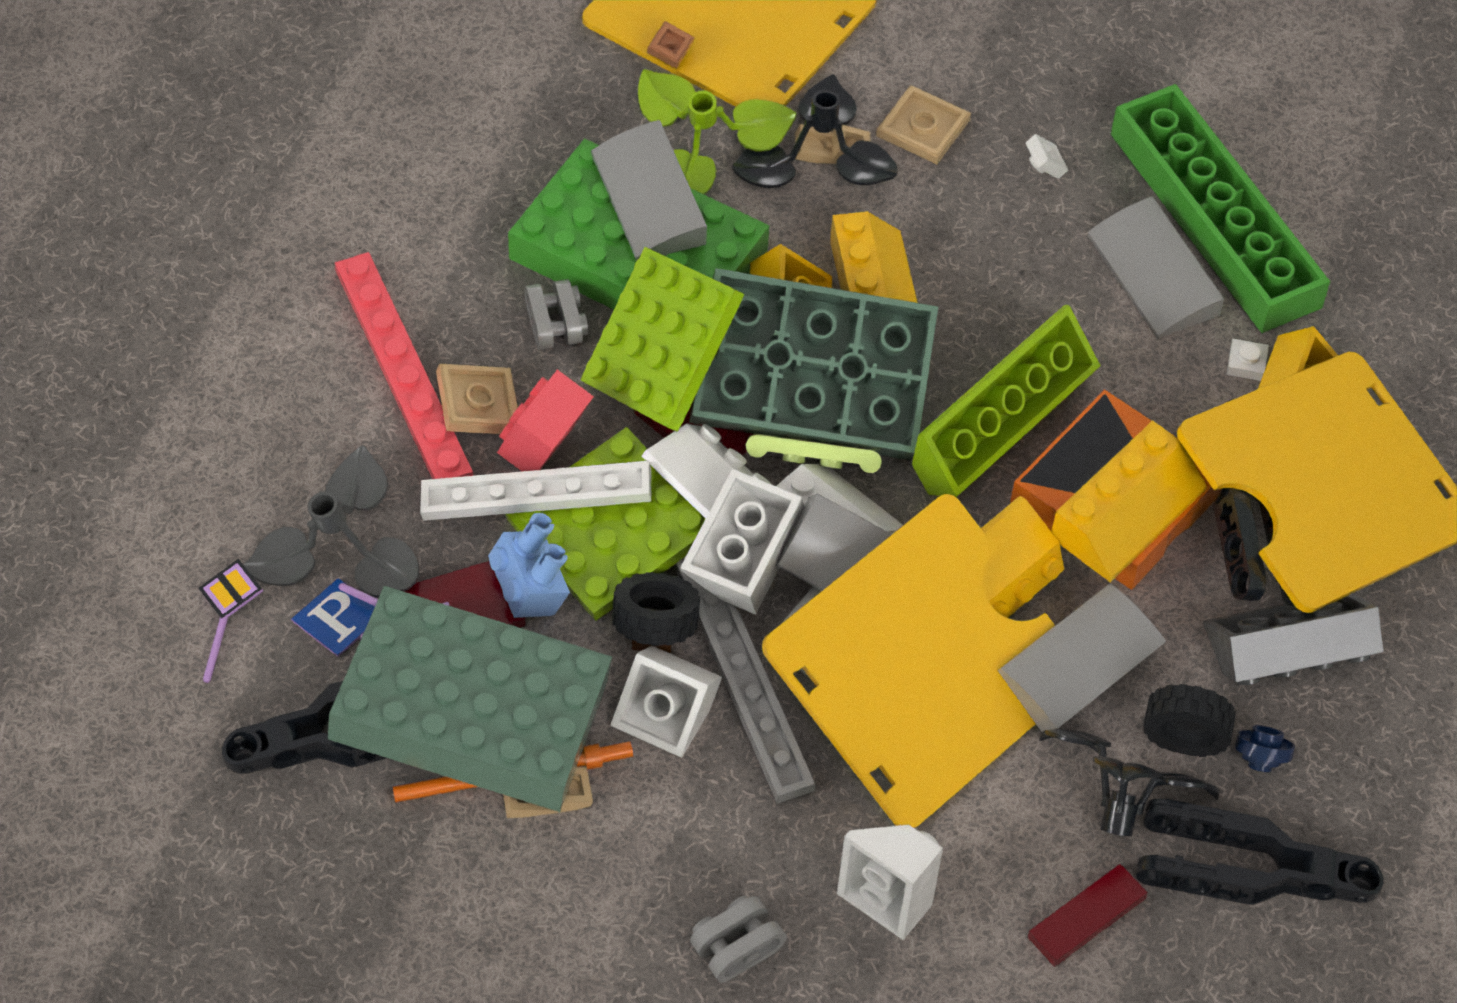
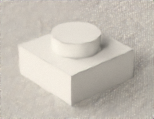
M1037 134L1025 142L1032 155L1029 158L1030 162L1038 172L1042 174L1046 172L1055 178H1060L1069 171L1057 146Z
M1232 339L1226 375L1261 381L1266 368L1269 345Z

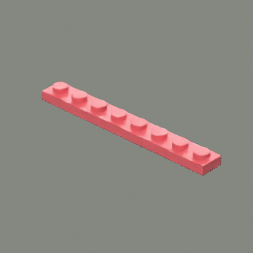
M363 253L335 262V271L432 479L473 476V470L455 433L446 431L442 405L370 253Z

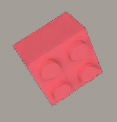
M558 369L549 381L544 377L539 380L530 392L528 399L524 404H520L509 419V423L499 435L504 442L497 453L520 471L541 470L573 429L594 397Z

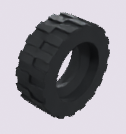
M646 572V574L638 573L632 575V577H626L615 587L612 611L613 626H616V630L625 635V638L635 640L640 644L668 646L674 645L677 642L681 643L686 641V638L692 637L694 631L697 630L700 608L699 592L696 588L692 587L690 582L667 573ZM644 607H660L668 610L655 611L645 609Z
M1166 685L1164 688L1159 687L1155 689V692L1150 694L1143 731L1148 735V739L1151 742L1156 743L1162 749L1190 756H1215L1219 752L1226 751L1231 744L1236 711H1234L1233 704L1227 701V698L1216 694L1217 692L1196 685Z

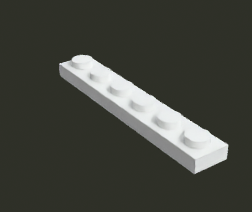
M649 461L421 480L420 513L423 521L651 502V466Z

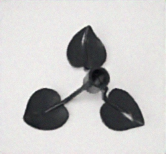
M834 74L814 85L800 100L798 112L805 121V125L790 154L786 156L785 151L779 146L767 151L746 149L741 153L738 160L732 164L733 171L747 183L763 188L783 186L795 177L796 169L790 162L795 160L810 128L813 126L820 133H828L833 129L836 130L840 150L844 153L837 159L836 168L841 177L846 181L856 185H873L893 179L897 176L898 172L895 161L879 145L864 140L855 142L851 148L846 145L842 125L854 119L857 106L852 96L841 86Z
M1066 729L1044 730L1040 734L1039 741L1055 737L1066 742L1087 745L1098 753L1099 757L1093 756V762L1100 766L1102 785L1101 806L1105 807L1100 830L1104 832L1132 837L1136 815H1143L1144 805L1157 786L1171 784L1203 788L1216 800L1219 798L1220 790L1216 786L1190 775L1175 772H1158L1141 764L1124 763L1121 760L1107 757L1106 747H1111V742L1096 735ZM1108 773L1120 782L1119 791L1112 790L1111 797ZM1137 778H1151L1140 799L1135 803L1136 795L1127 793L1128 782Z

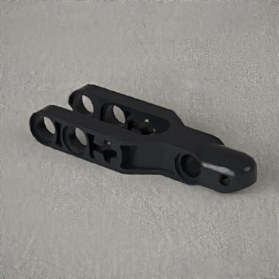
M1222 488L1213 507L1231 593L1235 599L1260 600L1266 590V574L1263 560L1258 554L1261 550L1249 493L1235 488ZM1254 497L1260 506L1266 539L1269 545L1273 536V522L1266 507ZM1242 542L1241 554L1239 555V548ZM1248 576H1249V585H1248V589H1247V588H1246V583H1247V579H1248ZM1280 586L1283 601L1289 606H1295Z
M343 681L329 684L308 708L275 716L267 721L234 730L228 735L222 746L224 763L227 768L238 774H248L271 767L283 769L316 759H323L353 768L387 758L328 740V733L323 732L324 726L329 721V713ZM242 736V738L234 740L236 737Z
M1162 798L1152 799L1146 804L1144 826L1148 830L1267 853L1275 861L1278 870L1267 873L1216 863V866L1186 861L1184 856L1176 855L1175 858L1145 855L1138 858V869L1136 872L1138 881L1145 885L1249 905H1256L1283 893L1323 901L1339 899L1355 903H1368L1375 900L1382 890L1384 884L1383 874L1377 864L1371 859L1364 856L1337 852L1327 847L1293 841L1268 818Z

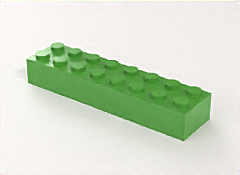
M1176 84L1116 107L1111 136L1261 333L1323 308L1330 280Z

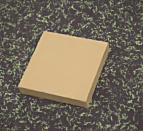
M910 85L879 125L876 136L937 165L970 121L971 113Z
M439 364L436 375L446 431L501 434L509 423V419L518 408L511 369Z

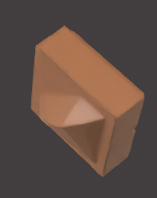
M664 21L649 44L647 53L677 69L694 43L695 37Z

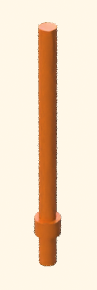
M631 741L599 747L598 743L584 746L577 767L586 766L587 770L603 767L605 762L633 757ZM440 777L393 786V793L396 803L478 786L449 777Z

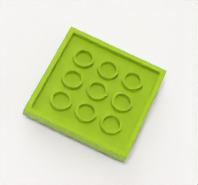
M644 247L580 381L667 428L678 432L745 294Z
M625 427L570 467L646 461L642 455L647 448L628 427ZM652 466L651 502L505 514L507 520L517 532L524 530L534 513H543L551 518L552 522L550 524H554V528L546 539L549 544H557L566 551L563 555H567L568 558L560 568V571L571 594L595 621L613 609L615 587L624 578L632 577V575L638 573H663L686 557L706 519Z

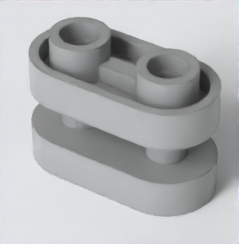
M569 279L554 281L553 293L543 294L540 284L525 286L526 307L538 350L553 348V337L564 335L567 346L583 342V336L588 335V324L585 313L579 314L577 309L581 305L577 285L571 286ZM556 307L560 321L551 322L547 308Z
M741 896L735 899L726 911L714 918L712 916L705 917L693 927L690 943L700 957H708L714 953L715 956L709 963V969L721 983L728 982L773 955L787 940V935L776 921L762 924L768 915V910L757 896Z

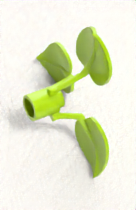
M643 69L640 76L638 100L640 109L646 119L650 122L660 120L662 126H669L678 117L684 120L689 115V120L694 126L692 153L683 149H675L673 151L689 187L702 194L707 193L712 187L716 178L715 162L711 158L698 156L701 131L712 127L716 123L717 117H720L731 130H738L737 136L740 144L753 151H767L776 147L784 139L796 120V112L782 104L766 100H747L734 108V122H732L724 113V108L722 106L717 107L716 98L711 92L705 90L695 92L693 85L686 79L673 74L653 72L648 69Z

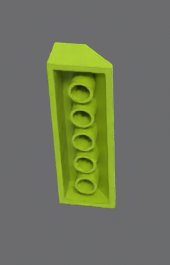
M1070 305L1062 306L918 435L912 466L929 495L941 496L950 494L955 497L960 495L1101 366Z

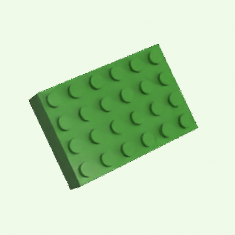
M584 138L508 232L509 259L554 281L569 279L571 286L577 285L580 294L614 310L619 296L634 270L636 259L591 155V151L599 145ZM691 189L707 225L706 245L664 256L710 278L713 277L716 268L750 274V262L768 252L770 225Z

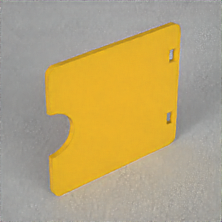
M593 0L583 11L582 21L587 28L669 72L686 79L699 88L711 92L714 96L735 107L747 100H766L787 106L875 8L876 0ZM843 15L852 19L844 28L835 24ZM664 21L695 37L694 43L677 69L647 53L649 44ZM785 79L794 83L786 93L777 88Z
M1343 353L1184 420L1177 429L1179 441L1214 491L1222 488L1243 490L1256 497L1266 507L1273 522V536L1269 545L1258 554L1295 607L1302 612L1312 613L1457 544L1456 484L1371 367L1358 353ZM1372 388L1383 403L1382 405L1378 406L1369 394L1368 390ZM1437 480L1449 494L1450 498L1445 499L1434 484Z
M950 494L941 495L771 631L762 642L764 656L895 826L910 825L913 828L918 827L1036 724L1000 675L998 669L1055 626L1046 612L1032 620L1016 621L1004 617L992 607L984 590V572L988 561L997 549L959 499ZM801 668L816 686L809 693L793 674ZM878 767L892 784L885 792L870 774V772Z

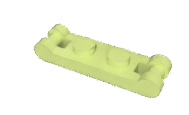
M753 434L746 443L747 452L756 458L764 456L767 452L783 454V461L805 463V457L820 459V466L842 469L843 462L859 464L861 469L867 473L878 471L882 464L881 457L875 450L851 446H839L766 434Z

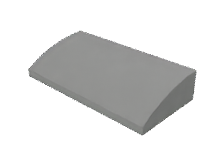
M660 120L627 130L605 141L591 151L594 163L636 261L639 259L644 247L659 254L667 255L706 245L707 225Z
M1153 196L1118 211L1088 231V238L1157 339L1220 316L1224 302L1223 296Z
M817 493L808 498L776 566L822 591L887 539L891 533Z
M1109 583L998 669V672L1038 728L1043 732L1044 730L1061 727L1162 646L1166 640L1147 616L1125 594Z

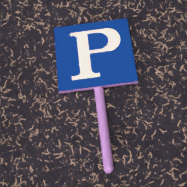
M339 578L291 619V621L337 657L358 639L361 640L375 606L341 591L339 585L344 582Z

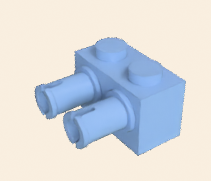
M534 513L523 531L503 532L488 555L490 566L495 571L503 591V597L508 602L514 618L555 615L570 593L560 571L568 556L563 555L566 551L561 546L548 543L546 538L552 532L554 524H550L552 522L551 518L543 513Z

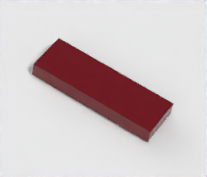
M1119 864L1029 930L1027 938L1056 967L1143 902L1148 892Z

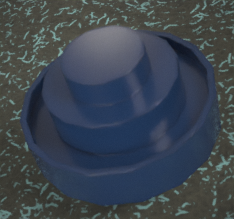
M1254 725L1252 730L1237 732L1234 745L1235 749L1242 753V758L1248 761V767L1261 772H1271L1273 767H1279L1281 763L1291 762L1295 750V744L1283 738L1284 733L1281 730L1264 725Z

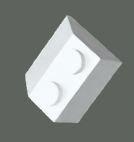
M650 646L636 654L610 726L676 756L683 757L711 709L722 677L661 649Z

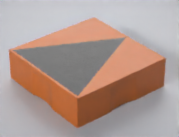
M1104 389L1014 481L1010 503L1019 496L1025 498L1050 531H1052L1056 511L1152 420ZM1197 465L1196 467L1207 485L1206 490L1115 578L1130 590L1164 556L1170 543L1179 534L1189 529L1216 500L1221 489L1214 491Z

